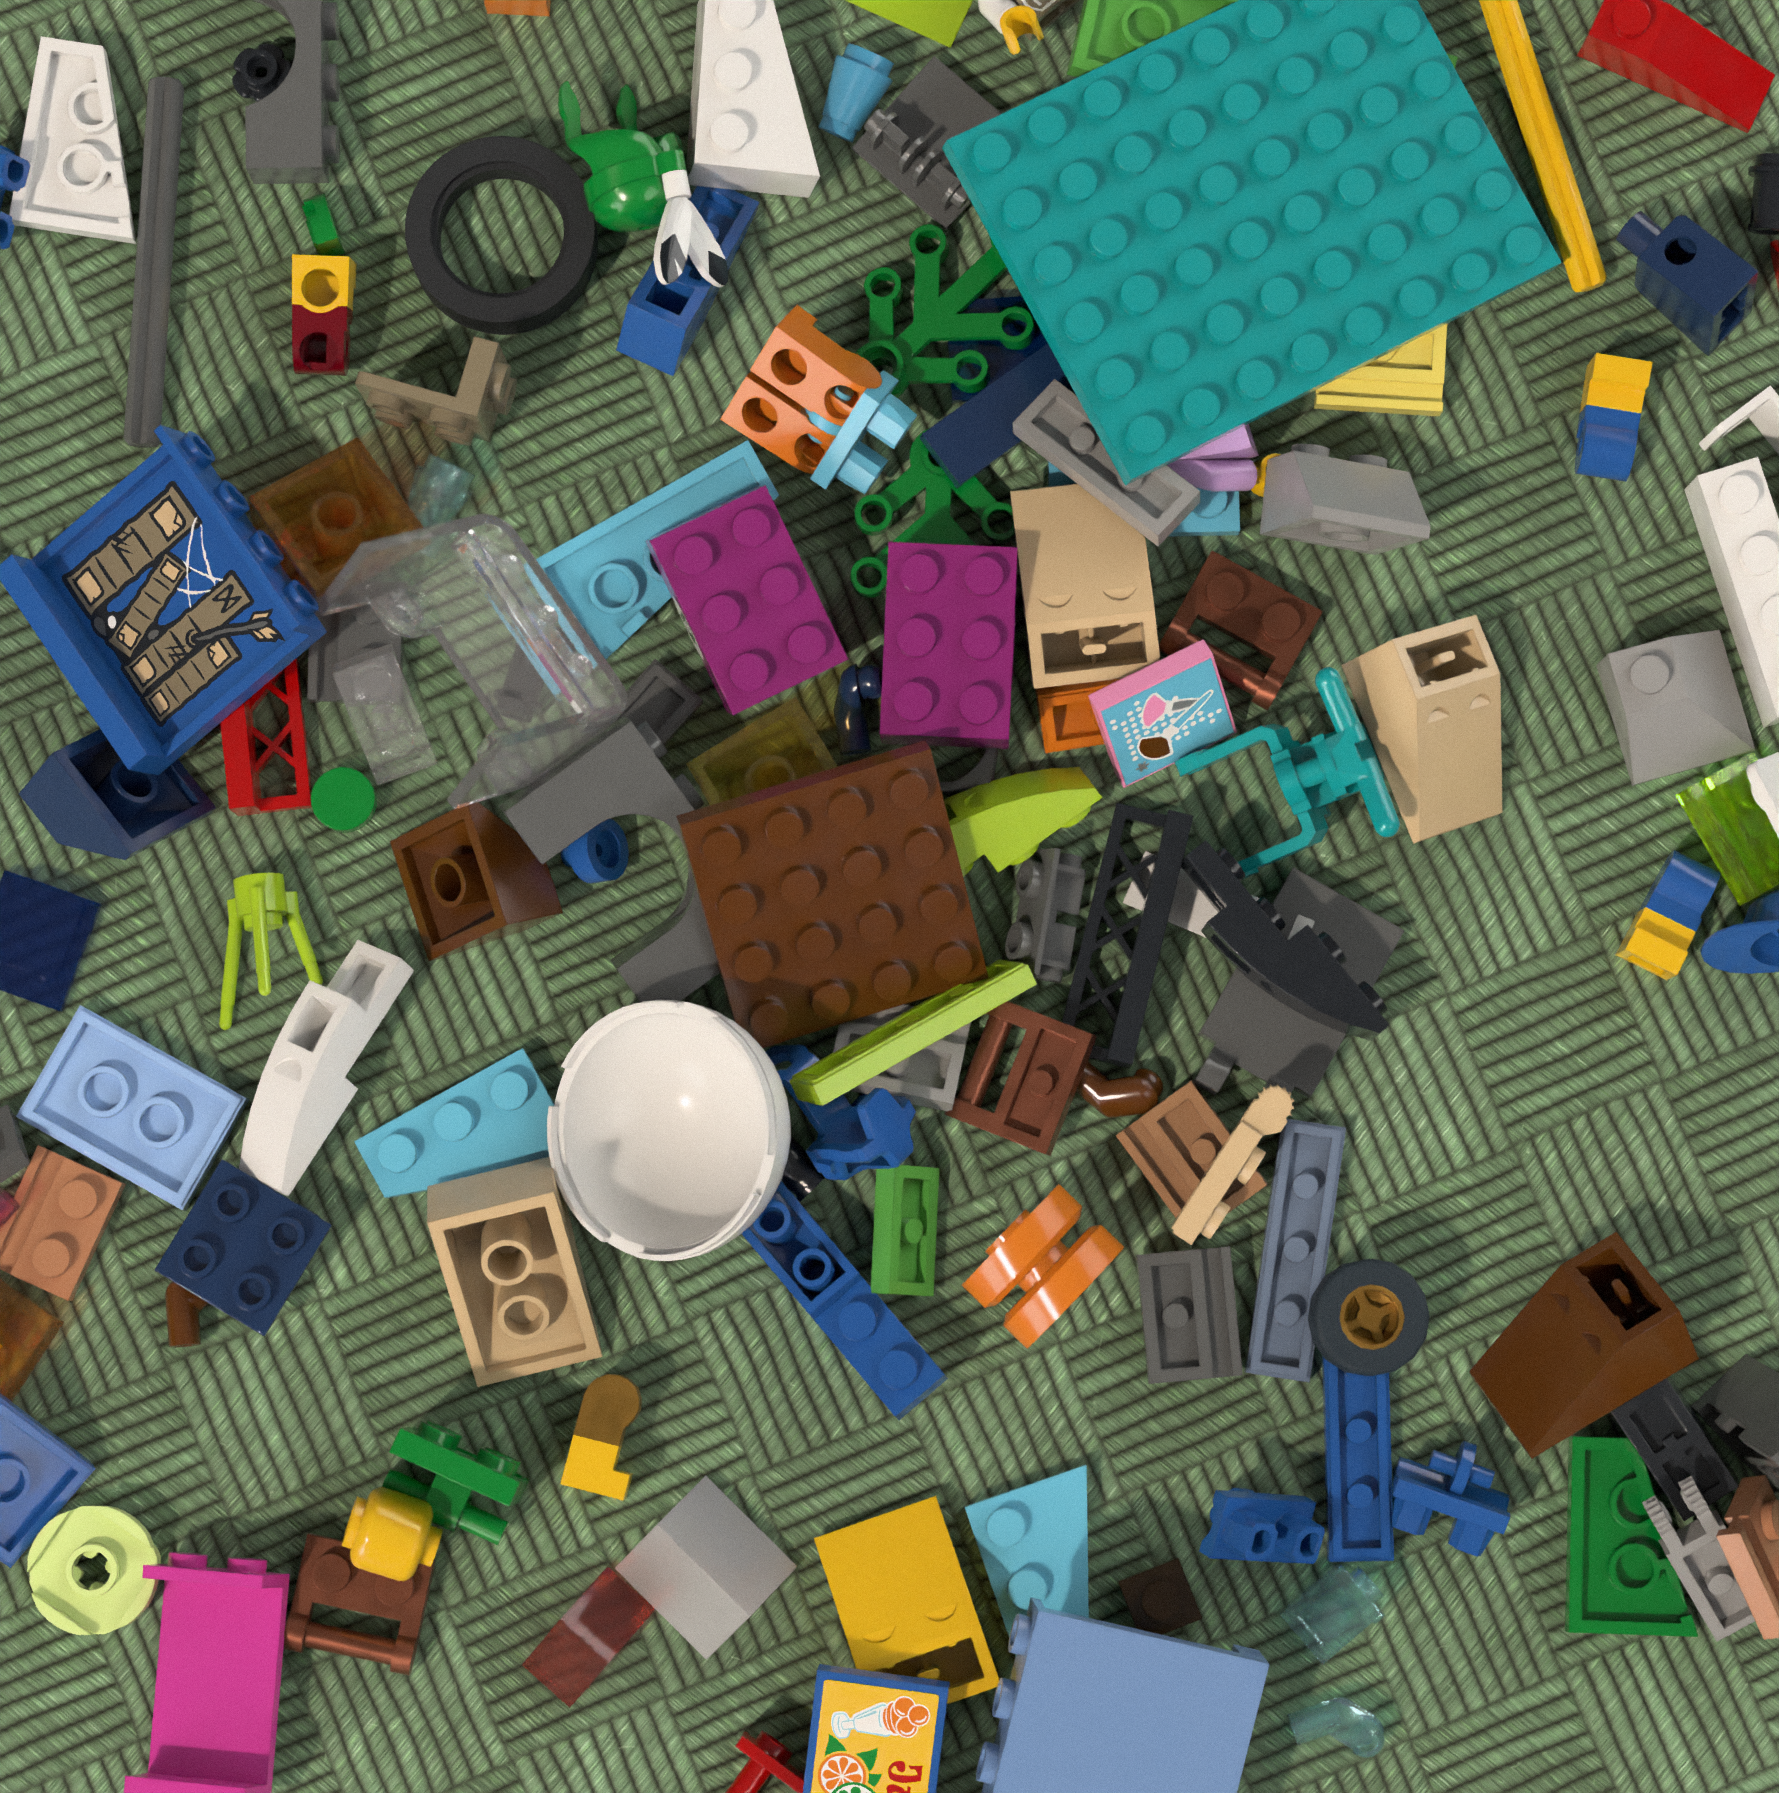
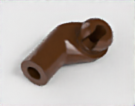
M1087 1061L1076 1093L1102 1115L1111 1118L1145 1114L1157 1105L1158 1097L1163 1092V1082L1156 1072L1146 1068L1138 1069L1133 1076L1109 1079Z
M172 1281L165 1292L169 1347L179 1348L201 1345L199 1312L208 1302Z

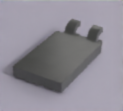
M1294 867L1272 903L1286 924V927L1281 930L1286 939L1290 935L1298 914L1314 920L1312 930L1316 935L1322 931L1326 932L1338 944L1347 959L1341 966L1357 985L1365 981L1373 988L1405 931ZM1235 968L1198 1033L1199 1036L1213 1043L1214 1046L1193 1082L1197 1087L1215 1096L1235 1064L1265 1081V1088H1268L1270 1084L1272 1086L1279 1084V1087H1285L1287 1092H1292L1294 1089L1310 1098L1346 1033L1313 1021L1282 1004Z

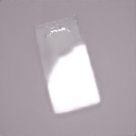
M392 643L331 665L333 677L377 785L438 764L435 751Z

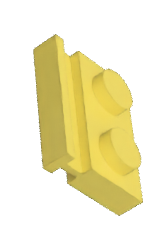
M1447 324L1318 388L1314 399V409L1440 416L1443 412L1442 395L1445 376Z

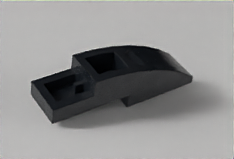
M1205 840L1186 855L1181 868L1218 912L1206 922L1201 932L1224 958L1251 982L1296 1012L1342 1033L1372 1041L1390 1026L1382 1016L1388 1010L1381 997L1367 982L1362 981L1359 985L1354 982L1341 966L1347 961L1343 951L1326 932L1322 931L1316 935L1310 926L1306 925L1287 940L1281 933V930L1286 927L1281 915L1264 897L1255 901L1240 882L1245 878L1244 871L1225 848L1221 847L1215 852Z

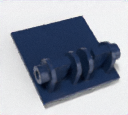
M222 1159L155 1268V1271L265 1337L332 1225L321 1219L319 1215L296 1204Z

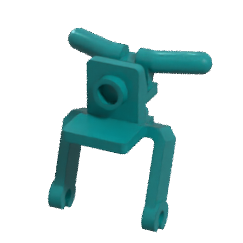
M1325 667L1319 670L1315 677V684L1336 731L1328 734L1322 733L1312 737V741L1303 744L1299 740L1293 741L1288 727L1268 724L1259 726L1211 749H1203L1175 761L1180 777L1204 770L1266 741L1272 753L1270 757L1277 780L1294 816L1297 815L1302 832L1294 838L1239 861L1238 864L1245 873L1244 879L1259 873L1258 869L1322 842L1329 829L1325 820L1326 817L1331 816L1328 805L1358 792H1361L1374 829L1380 836L1391 837L1399 830L1400 821L1384 782L1385 774L1366 727L1358 718L1342 678L1334 668Z

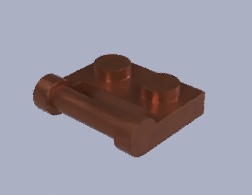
M1212 550L1159 643V651L1169 656L1203 640L1189 632L1196 618L1274 660L1267 674L1205 641L1213 653L1220 678L1253 695L1254 697L1251 702L1268 711L1323 611Z
M1007 1001L986 1013L989 1015V1018L958 1097L954 1099L952 1110L945 1111L944 1114L1051 1156L1097 1036ZM1013 1025L1026 1029V1033L995 1112L992 1113L980 1107Z
M312 1533L307 1534L292 1607L284 1632V1649L302 1653L304 1647L374 1661L390 1665V1672L410 1676L436 1560L434 1559L431 1567L419 1563L414 1575L410 1579L397 1581L355 1567L351 1562L350 1548L341 1546L342 1540ZM319 1603L399 1620L401 1623L397 1639L311 1622L314 1605Z

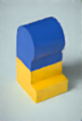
M1596 353L1586 368L1576 434L1578 443L1575 458V474L1627 481L1634 460L1644 395L1649 385L1653 362Z
M1673 850L1655 878L1615 955L1665 980L1677 976L1688 954L1687 950L1702 921L1700 917L1714 893L1721 873Z

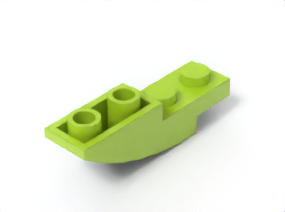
M1068 767L1014 774L993 780L990 783L978 785L945 799L944 803L963 877L972 869L974 861L984 854L998 873L1008 865H1017L1026 861L1037 851L1039 843L1060 828L1071 827L1083 820L1090 812L1091 806L1099 801L1102 796L1080 767Z

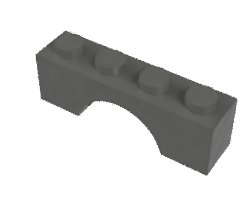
M253 0L275 10L291 24L295 32L296 49L291 69L279 87L265 98L245 106L246 170L254 184L329 183V163H339L340 160L338 125H329V102H339L340 96L338 64H329L328 41L339 40L337 2H328V0Z

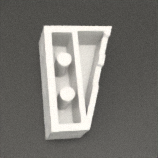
M699 0L697 4L687 148L689 185L809 198L820 177L773 0Z

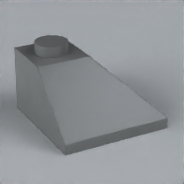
M1720 630L1671 636L1607 654L1596 665L1632 786L1756 751Z

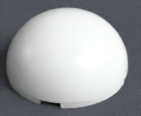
M651 1000L622 1007L597 1021L579 1038L561 1065L565 1070L558 1087L555 1105L548 1108L547 1142L556 1183L564 1200L580 1223L601 1242H608L619 1250L637 1258L654 1261H675L704 1255L722 1247L742 1234L761 1215L775 1194L788 1161L791 1141V1120L787 1096L773 1062L759 1043L745 1029L721 1013L702 1005L678 1000Z

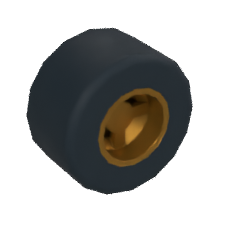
M1370 1258L1342 1264L1323 1277L1311 1296L1308 1313L1312 1341L1325 1360L1344 1372L1364 1376H1376L1394 1372L1412 1360L1426 1340L1430 1318L1425 1293L1413 1276L1392 1262Z

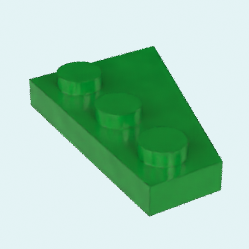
M1569 1436L1565 1631L1569 1633L1698 1637L1692 1614H1689L1679 1582L1680 1578L1658 1540L1662 1538L1642 1504L1643 1501L1655 1494L1645 1462L1628 1438Z

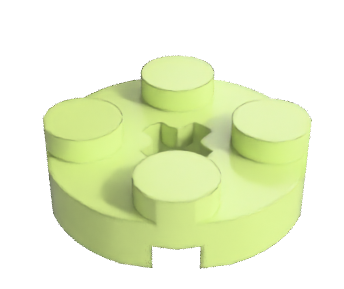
M81 1506L54 1517L41 1529L33 1541L28 1555L27 1572H30L29 1582L33 1590L31 1594L40 1613L56 1627L76 1635L107 1634L131 1624L149 1606L157 1590L159 1579L142 1578L143 1565L161 1564V1555L158 1548L154 1545L148 1530L131 1514L112 1506ZM101 1553L108 1560L105 1569L110 1573V1577L106 1584L95 1581L90 1587H86L80 1582L84 1571L77 1563L83 1555L92 1559Z

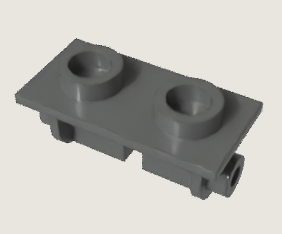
M1057 848L1037 849L1029 859L1022 863L1017 874L1016 890L1020 899L1016 922L1011 926L1007 934L1005 951L1009 961L1028 964L1033 976L1036 975V979L1061 983L1063 971H1070L1076 927L1055 923L1057 912L1079 915L1086 870L1081 869V856L1060 853L1061 849Z

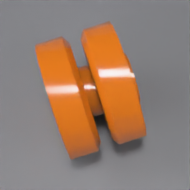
M1060 1184L1031 1213L1025 1209L985 1251L989 1257L961 1285L984 1308L996 1306L1018 1284L1026 1293L1005 1314L1003 1326L1026 1349L1063 1314L1124 1248L1102 1225L1089 1227L1067 1248L1060 1239L1080 1219L1082 1205Z

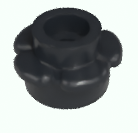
M263 43L257 49H244L236 57L233 64L236 74L232 77V83L241 97L257 102L279 87L292 66L290 61L284 59L285 54L283 50L276 45ZM259 69H267L265 77H257L256 73Z

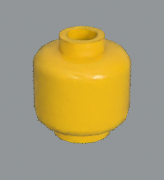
M378 1487L369 1493L367 1499L357 1496L341 1546L350 1548L351 1562L355 1567L397 1581H406L414 1575L419 1563L431 1567L443 1529L431 1526L433 1510L427 1501L385 1487Z

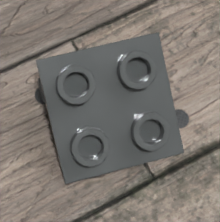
M933 56L885 111L879 108L873 113L864 126L867 131L852 147V150L947 230L971 201L942 147L948 139L1002 113L938 58Z

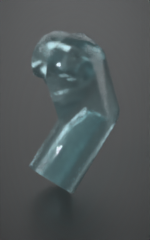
M1336 1697L1287 1714L1297 1745L1330 1735L1351 1748L1355 1755L1362 1758H1370L1377 1755L1385 1743L1383 1725L1377 1716L1346 1697Z

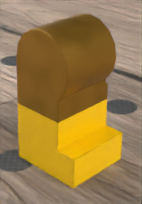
M607 1374L596 1378L588 1385L580 1407L561 1485L619 1500L627 1498L633 1474L617 1470L616 1467L626 1428L637 1419L641 1411L642 1397L639 1388L631 1379L623 1375Z

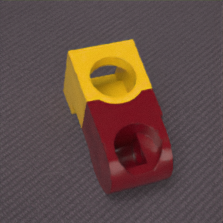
M292 254V358L295 374L346 376L348 374L350 362V325H352L353 292L356 289L357 263L350 257Z

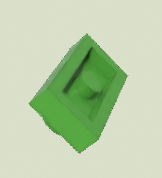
M900 1165L897 1168L876 1169L871 1271L872 1293L934 1297L939 1168Z

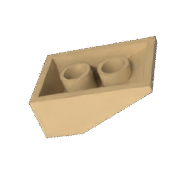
M550 1157L427 1186V1224L477 1387L602 1357V1349L569 1211L556 1183Z

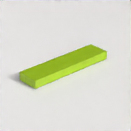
M999 959L986 966L989 978L965 985L959 984L939 993L794 1074L789 1082L797 1099L823 1106L1032 988L1037 983L1029 965Z

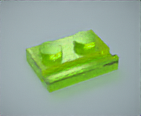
M1754 752L1675 795L1739 906L1779 884V838L1766 812L1756 803L1746 772L1747 766L1758 760Z

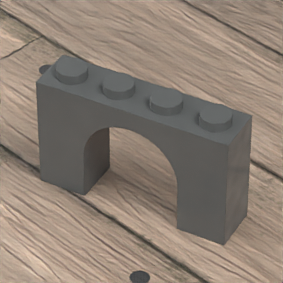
M623 716L499 805V808L541 864H544L601 822L626 814L646 815L665 822L677 834L685 850L676 816L697 810L705 804L683 773L672 779L659 761L668 752L645 721L638 727H635L631 720ZM688 857L686 889L674 912L661 924L610 960L640 1002L651 1000L681 1001L720 973Z

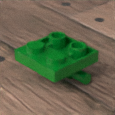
M429 1420L427 1422L421 1421L418 1428L414 1426L400 1428L389 1452L436 1473L432 1485L429 1486L391 1468L382 1487L427 1501L433 1510L432 1523L454 1533L458 1527L499 1545L509 1522L469 1504L474 1491L509 1507L518 1504L530 1480L517 1474L521 1462L489 1447L485 1449L480 1448L477 1455L458 1447L462 1435Z

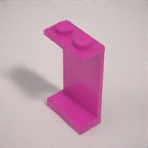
M169 1552L168 1564L143 1565L142 1578L165 1581L148 1773L125 1776L124 1793H272L290 1574L266 1572L267 1560L229 1557L227 1568L207 1567L208 1555L183 1552Z

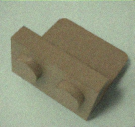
M474 336L456 397L362 371L358 372L355 385L365 400L366 405L376 410L375 419L405 429L411 428L412 421L436 427L435 435L456 444L470 446L473 438L490 442L498 413L507 416L511 409L516 392L517 379L510 377L511 366L508 365L499 343Z

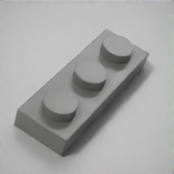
M1056 379L1013 422V434L1158 547L1200 503V491L1167 465L1125 486L1077 396Z

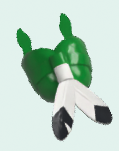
M569 81L561 84L558 93V109L564 121L565 141L569 149L583 158L591 167L592 176L584 183L583 192L590 212H593L596 221L603 227L616 232H639L659 227L653 261L657 278L662 284L667 285L676 281L683 273L687 255H689L705 280L716 287L725 286L728 282V269L723 252L694 204L688 200L691 197L688 168L679 136L675 132H668L652 138L648 134L638 131L636 100L628 84H625L620 89V96L616 106L617 120L621 129L604 130L582 135L581 109L577 97L571 89Z

